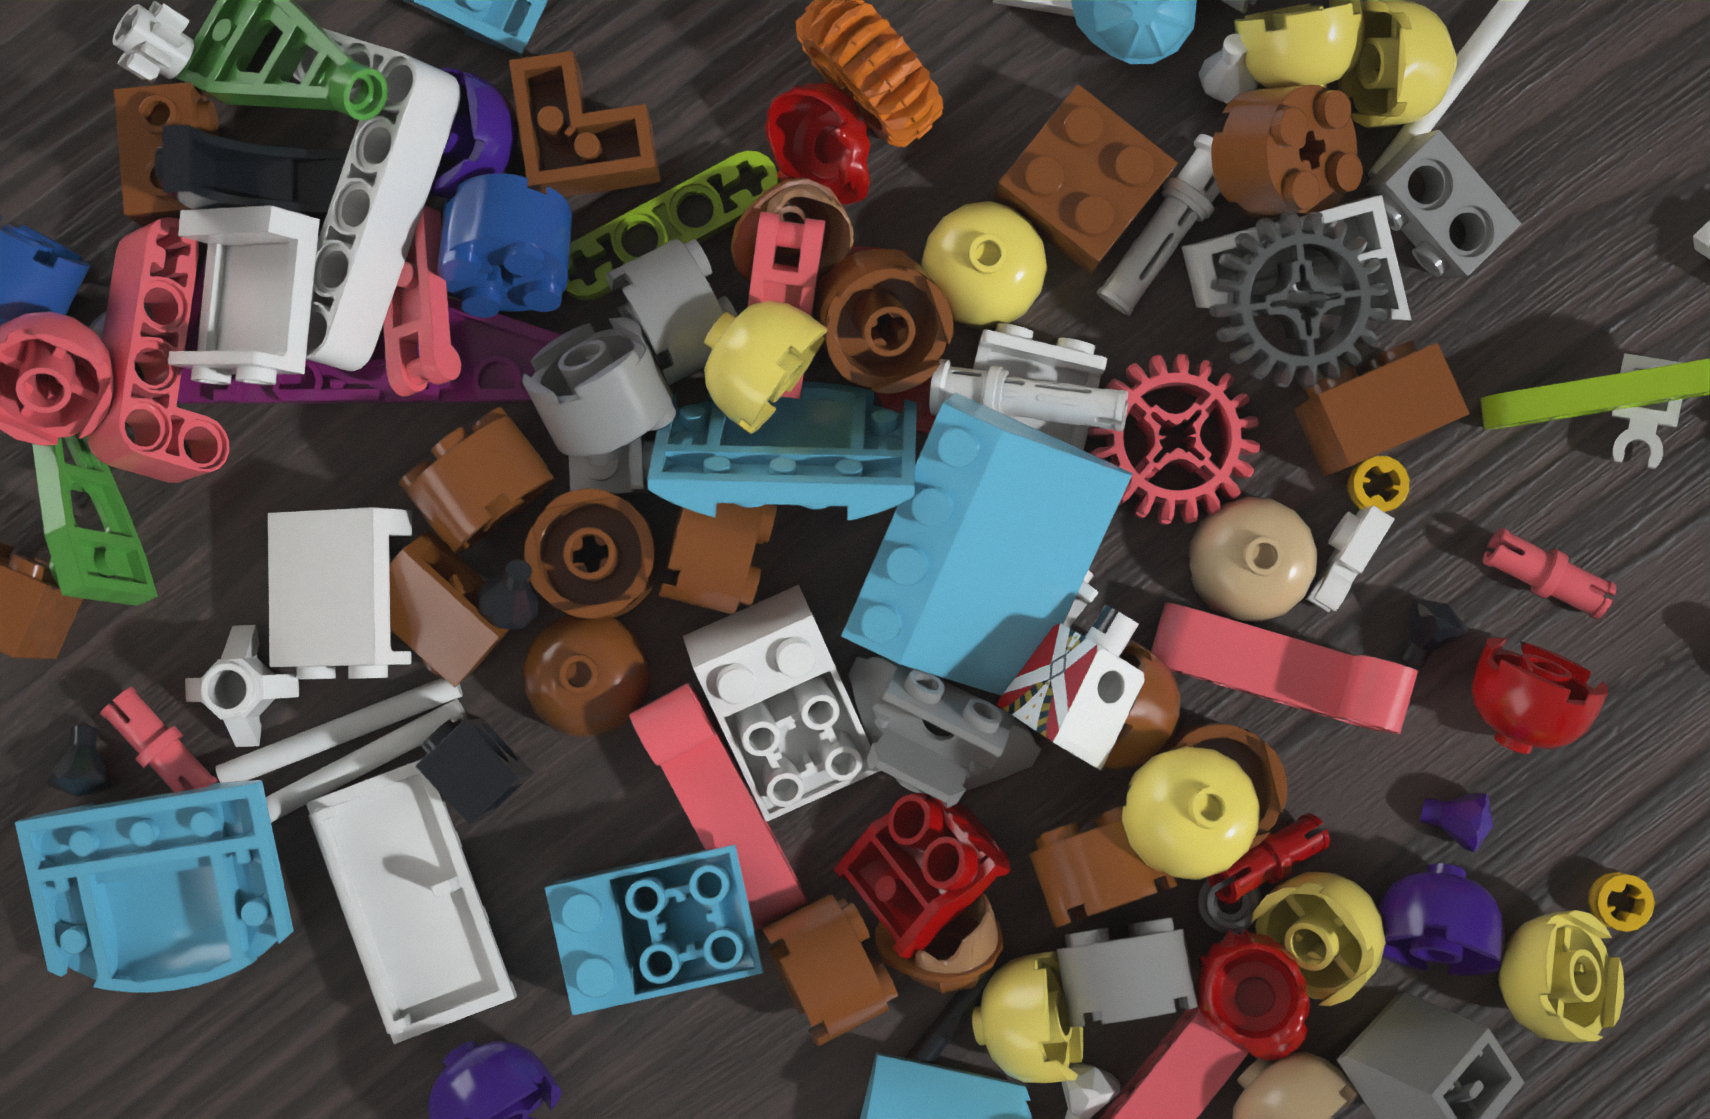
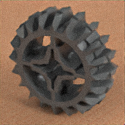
M1295 211L1284 212L1280 219V232L1269 218L1257 221L1256 231L1261 243L1247 233H1240L1235 237L1237 247L1245 255L1243 259L1231 254H1223L1220 257L1219 263L1223 268L1233 272L1231 280L1213 279L1211 281L1210 288L1216 292H1228L1227 304L1210 306V315L1213 317H1230L1231 324L1216 332V337L1220 342H1228L1238 337L1240 338L1241 342L1232 350L1230 359L1234 363L1241 364L1255 354L1250 367V375L1252 377L1263 379L1274 366L1273 380L1275 386L1288 387L1296 372L1300 386L1312 388L1317 380V367L1324 378H1339L1340 367L1337 357L1347 365L1356 367L1362 362V358L1353 346L1355 341L1368 346H1374L1378 341L1375 333L1366 329L1365 325L1367 320L1384 321L1386 319L1387 312L1385 310L1370 308L1371 296H1382L1388 292L1387 284L1369 283L1367 275L1376 272L1381 267V262L1379 258L1358 260L1357 257L1365 250L1368 243L1363 236H1356L1348 240L1344 245L1342 244L1347 233L1348 225L1342 220L1333 221L1324 232L1322 213H1308L1301 228L1300 219ZM1303 246L1312 248L1329 259L1339 272L1343 284L1326 285L1320 282L1314 275L1312 261L1305 260ZM1282 250L1283 262L1277 264L1278 277L1274 286L1265 293L1251 296L1254 279L1262 265L1272 255ZM1294 284H1296L1298 291L1326 295L1323 299L1310 300L1308 307H1300L1304 312L1303 315H1301L1299 309L1288 308V306H1270L1272 301L1287 299L1288 293H1297L1292 287ZM1345 305L1341 321L1334 333L1323 344L1314 349L1313 339L1320 337L1319 325L1323 314L1330 308ZM1273 315L1277 317L1283 324L1285 338L1292 339L1294 354L1284 353L1267 342L1257 329L1252 316Z

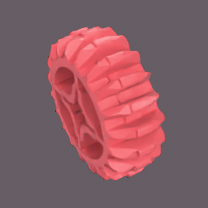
M1178 354L1172 365V373H1168L1163 357L1155 355L1149 360V378L1138 364L1133 363L1126 369L1127 379L1132 386L1131 389L1117 379H1112L1106 387L1107 389L1128 390L1127 415L1128 413L1131 414L1138 421L1136 426L1146 437L1147 450L1134 468L1125 451L1124 429L1122 432L1089 426L1087 435L1093 439L1106 440L1107 445L1106 447L1092 450L1090 454L1103 460H1110V463L1133 473L1119 506L1129 500L1134 493L1140 497L1134 509V516L1139 519L1147 516L1153 503L1158 504L1157 517L1159 524L1168 525L1172 522L1175 506H1179L1181 517L1186 524L1197 521L1198 509L1196 501H1199L1209 515L1216 514L1221 510L1220 501L1215 493L1216 490L1230 500L1237 498L1241 493L1238 485L1229 477L1230 474L1238 478L1247 479L1254 472V468L1250 464L1238 459L1239 454L1252 455L1259 452L1260 449L1258 442L1241 439V432L1249 431L1259 425L1257 417L1248 416L1239 419L1236 410L1245 406L1250 401L1247 393H1241L1232 400L1228 399L1224 391L1234 381V377L1229 373L1223 375L1215 384L1209 382L1207 379L1213 366L1211 361L1203 360L1196 368L1194 375L1188 374V355ZM1176 390L1188 393L1197 399L1183 413L1172 414L1164 411L1157 404L1151 407L1141 397L1156 391ZM1210 412L1213 413L1218 422L1222 438L1221 455L1217 465L1209 459L1211 453L1202 444L1200 438L1201 426ZM1192 417V422L1183 431L1186 434V438L1181 441L1187 444L1186 451L1177 448L1170 453L1167 452L1154 462V457L1163 448L1160 445V441L1166 438L1159 435L1160 428L1170 431L1176 426H1181ZM1173 464L1182 467L1189 474L1194 471L1205 482L1196 488L1188 490H1168L1153 485L1148 481L1163 466Z

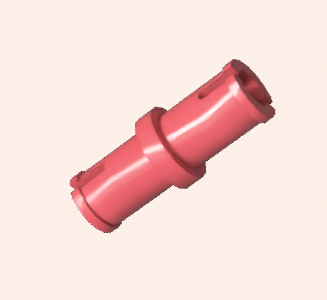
M1505 528L1497 530L1487 545L1488 548L1495 551L1493 553L1489 551L1484 552L1483 564L1494 567L1529 584L1532 594L1542 599H1546L1551 595L1587 613L1593 619L1602 617L1613 601L1604 597V594L1613 596L1616 593V584L1614 582L1604 580L1568 562L1569 557L1566 553L1556 548L1548 552L1510 533Z
M133 686L127 688L112 700L114 702L113 705L108 704L100 712L101 716L106 718L139 753L135 760L141 767L145 769L150 766L173 792L205 788L219 781L206 770L180 741L183 737L181 731L176 726L168 728L141 699Z

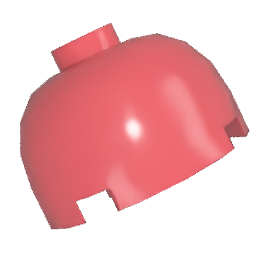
M52 311L27 313L0 326V430L16 440L41 446L58 445L60 437H70L79 433L80 439L91 434L107 417L114 389L110 354L98 335L74 317Z

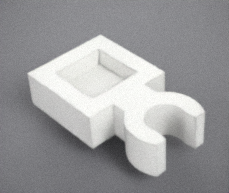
M1624 353L1620 373L1682 362ZM1682 400L1612 411L1611 417L1630 420L1628 429L1622 432L1614 443L1612 452L1614 462L1622 463L1625 448L1629 443L1642 441L1650 449L1648 468L1656 469L1663 456V445L1660 438L1656 435L1657 425L1676 428Z
M1373 505L1360 509L1356 515L1347 512L1329 539L1328 544L1336 548L1327 562L1329 565L1315 583L1306 600L1327 613L1330 610L1336 612L1349 592L1355 577L1363 572L1393 523L1394 518Z

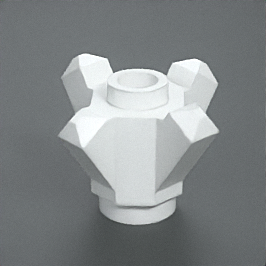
M256 625L232 626L221 659H218L201 678H185L186 702H202L219 719H223L236 747L260 746L262 725L259 716L274 699L299 697V679H296V673L274 674L257 658L260 643Z

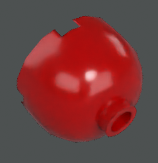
M1494 637L1487 639L1477 662L1472 682L1473 704L1484 722L1497 731L1494 739L1499 744L1515 752L1530 754L1533 747L1554 749L1572 744L1588 732L1608 694V686L1603 681L1594 689L1587 684L1591 671L1539 646L1524 642L1521 648L1522 655L1513 651L1502 650L1507 638Z

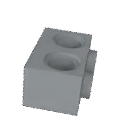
M1440 130L1415 135L1363 186L1371 197L1382 195L1389 227L1395 231L1401 230L1415 246L1412 253L1416 261L1435 277H1468L1521 225L1520 221ZM1414 170L1422 176L1425 182V193L1420 202L1415 201L1408 190V180ZM1455 217L1461 220L1466 233L1465 240L1459 249L1454 246L1449 236V228Z

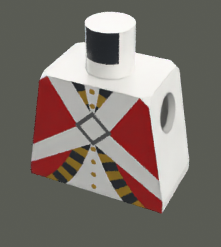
M1105 604L1086 637L1061 623L1053 626L996 705L1053 743L1101 770L1144 683V673L1119 658L1139 624Z

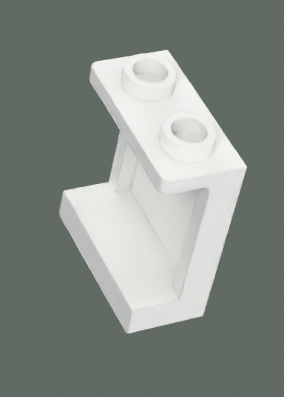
M274 206L181 210L178 236L207 243L208 249L197 351H169L168 365L192 369V381L217 385H230L232 374H236V381L259 385H276L277 374H304L320 219Z
M998 323L995 331L983 329L973 369L988 371L992 365L1002 366L1003 370H1008L1009 376L1098 388L1101 375L1105 371L1107 358L1094 355L1095 346L1093 344L1071 338H1058L1057 346L1032 340L1034 333L1032 330L1005 323ZM1011 417L1084 451L1089 426L1041 421L1025 417Z
M354 508L268 513L270 667H296V679L336 678L335 666H348V678H388V665L411 664V651L394 652L390 645L389 537L412 536V510Z

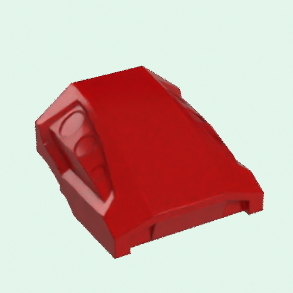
M916 792L913 795H906L899 799L892 807L890 813L874 821L833 870L839 878L847 880L857 890L893 937L896 944L892 948L900 957L909 959L915 955L916 951L926 948L938 932L975 901L997 876L1007 875L1011 869L1007 853L973 812L958 801L956 805L946 808L941 803V800L925 792Z

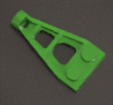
M217 0L194 39V49L189 61L175 77L182 83L191 82L202 94L224 104L336 110L361 121L375 117L384 107L388 94V87L384 76L379 71L356 62L294 0ZM276 25L283 34L261 72H247V67L263 39ZM311 47L317 51L318 54L300 85L290 83L291 77L308 48ZM359 79L361 91L354 100L350 101L351 87Z
M79 433L70 437H64L76 465L65 463L61 437L58 440V445L41 446L32 443L44 535L51 555L49 567L53 579L60 587L62 596L133 606L141 605L158 597L146 555L109 466L99 461L92 453L88 444V435L80 439ZM71 490L89 494L105 532L80 528L77 525L73 515Z

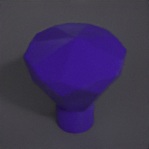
M1476 792L1446 802L1425 798L1420 822L1439 826L1463 849L1476 852L1493 827L1489 795Z

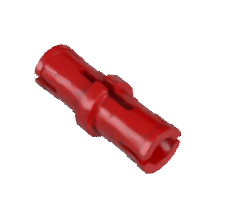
M1303 814L1296 821L1283 827L1278 832L1270 833L1260 844L1249 849L1226 871L1208 876L1209 885L1213 887L1223 880L1232 877L1234 879L1233 883L1214 894L1222 902L1233 904L1240 897L1265 882L1276 884L1287 878L1291 874L1294 865L1316 853L1325 851L1330 843L1328 830L1326 829L1312 838L1306 839L1304 835L1323 824V822L1314 814Z

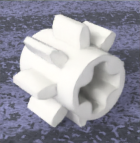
M156 1L151 4L149 10L139 4L132 6L121 18L112 39L113 45L124 51L118 61V65L140 79H146L151 83L155 82L158 74L167 79L176 77L189 61L194 49V40L182 33L190 22L189 19L164 3L161 5Z

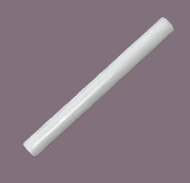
M1498 0L1457 54L1456 70L1442 102L1419 121L1404 124L1368 172L1370 178L1380 171L1415 135L1427 133L1433 129L1530 0Z
M439 678L216 766L217 777L220 783L248 781L463 696L461 686L459 684L454 688L446 679Z
M454 699L266 797L271 822L306 805V802L320 798L422 745L436 729L449 719L453 723L458 719L462 721L468 720L458 699Z

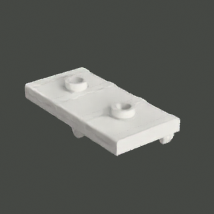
M421 760L306 802L310 813L308 817L385 1029L387 1034L391 1035L394 1044L517 997L443 796L415 767Z

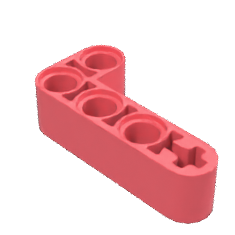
M164 217L127 234L119 241L116 249L102 342L109 351L114 376L113 396L107 417L88 435V444L92 453L99 461L109 466L165 482L179 483L219 469L227 460L229 439L225 430L217 421L208 416L176 407L182 367L168 365L169 351H185L199 258V243L196 240L178 236L180 219ZM144 303L150 308L153 321L146 314ZM134 362L141 368L144 382L138 377ZM125 422L132 428L135 443L127 436ZM184 440L190 447L192 460L185 452Z
M1167 602L1164 604L1151 652L1172 672L1366 729L1392 734L1401 733L1418 673L1413 668L1365 655L1353 656L1197 609Z
M686 683L629 714L642 744L657 766L660 765L705 850L736 844L755 931L808 903L807 896L768 822L765 821L752 792L694 686L691 683Z
M1199 1007L1186 1009L1099 1119H1197L1249 1052L1242 1044H1237L1231 1039L1218 1036L1208 1026L1200 1013Z

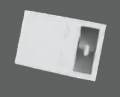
M799 585L683 636L692 667L766 822L881 771H872L869 768L867 757L871 749L870 743Z

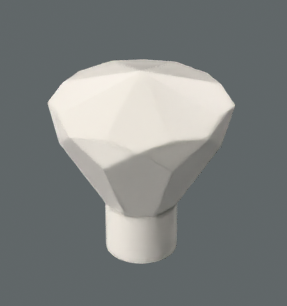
M1240 34L1227 36L1224 40L1223 48L1208 57L1199 71V78L1205 93L1225 103H1229L1234 97L1244 91L1256 89L1259 84L1253 80L1245 65L1247 49L1241 41Z
M1070 1063L1069 1068L1076 1072L1078 1076L1076 1080L1061 1082L1068 1107L1065 1119H1092L1094 1114L1120 1093V1082L1111 1073L1092 1064Z

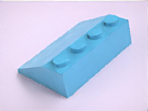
M959 393L953 394L942 403L915 465V497L897 506L841 637L898 664L1002 696L1052 627L1059 623L1064 624L1133 473Z

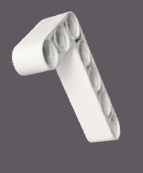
M322 28L356 62L379 71L384 76L388 87L387 99L382 110L372 119L359 120L317 242L306 360L346 371H356L369 361L374 352L460 104L461 92L456 78L447 72L404 53ZM311 47L308 48L293 74L294 78L302 82L318 54L317 51ZM359 79L351 87L350 101L354 100L361 91Z

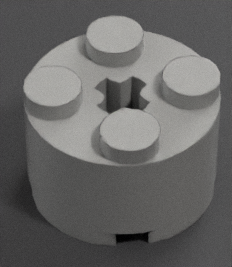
M674 239L606 274L610 291L612 292L622 287V291L628 300V303L618 307L621 317L632 319L641 326L659 365H662L664 368L662 373L669 386L705 368L712 351L710 347L704 344L708 332L725 312L730 313L735 318L738 316L726 296L716 299L705 278L712 274L710 263L702 247L695 239L685 244L678 239Z
M622 317L610 318L609 321L613 329L596 333L591 324L588 323L562 334L543 347L531 360L535 369L533 376L529 377L525 373L523 376V385L557 449L565 455L586 457L589 464L593 466H601L614 461L623 453L624 445L639 438L647 431H654L665 427L676 416V410L672 404V390L664 378L662 369L641 326L632 319Z
M1171 917L1127 924L1129 937L1110 940L1108 928L1064 935L1066 948L1056 949L1069 1026L1084 1027L1083 1013L1089 1012L1092 1013L1093 1021L1101 1020L1102 1024L1176 1012L1175 998H1179L1180 1008L1192 1009L1198 1007L1184 929L1174 930Z

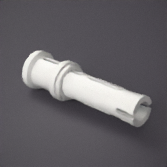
M1199 134L1194 141L1196 151L1176 178H1168L1164 183V190L1162 191V195L1165 198L1139 236L1134 240L1105 284L1098 289V296L1117 311L1128 316L1131 315L1135 305L1160 270L1165 266L1194 222H1203L1205 218H1209L1214 212L1212 202L1220 190L1212 168L1211 145L1213 138L1211 136Z
M947 359L939 360L940 365L932 375L929 402L931 415L937 416L942 403L953 394L959 393L1011 417L1086 425L1122 432L1124 429L1128 408V390L1100 389L1075 384L1009 376L1008 370H1003L1002 366L992 365L988 371L952 367L950 360Z

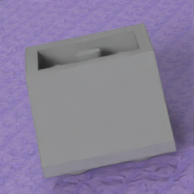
M1406 992L1396 995L1337 1059L1375 1119H1496L1525 1083L1488 1027Z

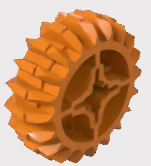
M814 0L805 8L806 12L795 21L797 39L802 44V50L810 57L812 65L820 72L826 83L832 84L835 88L842 90L854 99L858 112L866 119L867 128H871L879 139L885 140L889 145L905 148L915 138L919 140L933 127L932 123L942 115V109L944 108L938 86L931 80L930 72L918 60L917 54L905 43L903 36L899 35L890 26L887 19H883L876 12L872 4H867L863 0Z

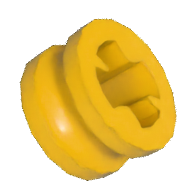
M1375 456L1360 462L1352 469L1347 479V492L1351 502L1358 509L1373 505L1383 512H1387L1397 508L1405 501L1409 492L1410 479L1406 469L1399 461L1389 456ZM1372 469L1373 473L1377 476L1388 473L1391 477L1393 486L1387 487L1385 490L1392 494L1386 501L1380 495L1372 497L1366 495L1363 485L1371 481L1364 477L1368 470Z
M1611 872L1599 877L1590 888L1588 904L1593 916L1606 927L1625 932L1638 930L1644 926L1651 918L1655 904L1653 893L1645 881L1637 876L1620 872ZM1627 885L1631 891L1626 896L1635 899L1634 907L1631 912L1620 910L1616 918H1614L1611 912L1616 907L1607 904L1608 896L1611 891L1622 893Z

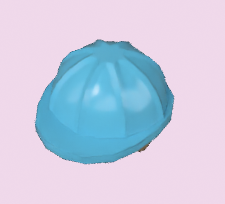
M1072 0L1071 4L1077 26L1096 46L1110 56L1130 64H1153L1177 52L1194 29L1197 0Z

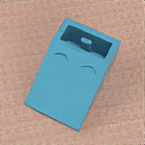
M736 844L565 878L545 887L572 1016L764 973Z

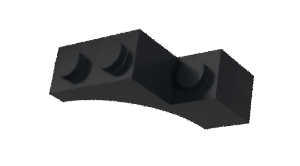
M190 125L163 126V146L156 149L154 165L158 183L163 187V193L193 210L274 206L320 219L319 226H323L349 149H305L260 145L214 136Z

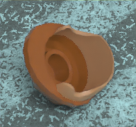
M802 177L786 179L772 186L758 197L736 223L731 242L733 263L742 278L751 283L761 211L781 214L780 221L805 224L806 218L825 221V230L817 278L819 279L832 267L848 257L854 242V233L851 221L833 191L827 186ZM777 246L774 263L799 267L801 250Z
M984 893L973 901L959 916L941 929L926 948L916 951L915 955L909 959L900 957L892 948L896 941L881 922H879L875 929L876 950L886 964L909 975L912 980L926 987L938 990L942 994L975 987L977 982L993 967L1003 950L1000 923L995 918L990 902Z

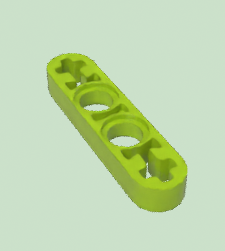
M747 150L737 153L571 242L566 292L578 300L591 301L610 293L606 274L614 270L611 260L594 271L597 281L589 286H586L582 279L570 281L569 275L576 271L573 261L582 255L590 263L607 256L605 249L600 244L608 239H611L614 252L623 265L638 258L629 255L623 248V237L632 226L644 224L652 227L658 234V245L656 247L658 248L674 239L680 240L683 244L695 239L701 244L736 225L746 209L758 197L779 183L775 164L768 156L758 151ZM749 167L753 174H759L764 171L767 177L761 181L762 193L752 196L749 190L743 189L729 196L730 203L736 209L724 213L720 195L710 184L722 180L724 192L741 182L739 171L742 168ZM702 195L713 204V216L702 227H688L678 218V207L681 201L688 196Z
M1710 358L1485 396L1480 398L1484 430L1509 428L1710 395Z

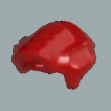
M808 83L804 86L796 84L794 88L774 98L767 111L765 132L779 170L777 177L781 181L802 177L808 178L829 187L840 203L845 205L860 202L867 197L868 188L871 183L867 166L871 144L866 135V119L858 112L854 99L830 83Z
M1230 929L1220 942L1212 943L1207 954L1199 958L1200 972L1197 979L1196 998L1200 1013L1208 1026L1218 1036L1231 1039L1237 1044H1242L1254 1057L1263 1060H1277L1287 1057L1291 1052L1297 1050L1306 1038L1308 1029L1304 1021L1309 1016L1310 1010L1307 981L1300 972L1294 955L1268 935L1255 934L1247 930H1243L1238 935Z

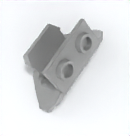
M857 656L848 674L866 735L872 744L867 757L870 770H881L895 777L904 788L917 793L925 792L941 800V803L946 808L956 805L965 790L991 783L1032 767L1042 749L1034 741L1030 730L1024 724L1015 720L1013 715L933 674L898 664L883 656L871 658ZM923 719L952 734L949 736H938L931 733L925 727Z

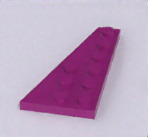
M207 253L193 291L185 351H197ZM447 297L451 345L457 351L461 361L459 377L440 385L428 382L423 391L407 397L396 394L388 382L384 328L382 326L374 352L369 361L356 371H346L306 360L304 374H277L276 385L239 382L235 380L236 374H232L230 385H217L192 381V369L182 368L177 404L533 403L523 385L524 373L529 377L533 376L535 369L531 360L543 347L561 336V334L500 314L489 318L471 316L464 312L461 307V301ZM417 344L418 358H419V344Z

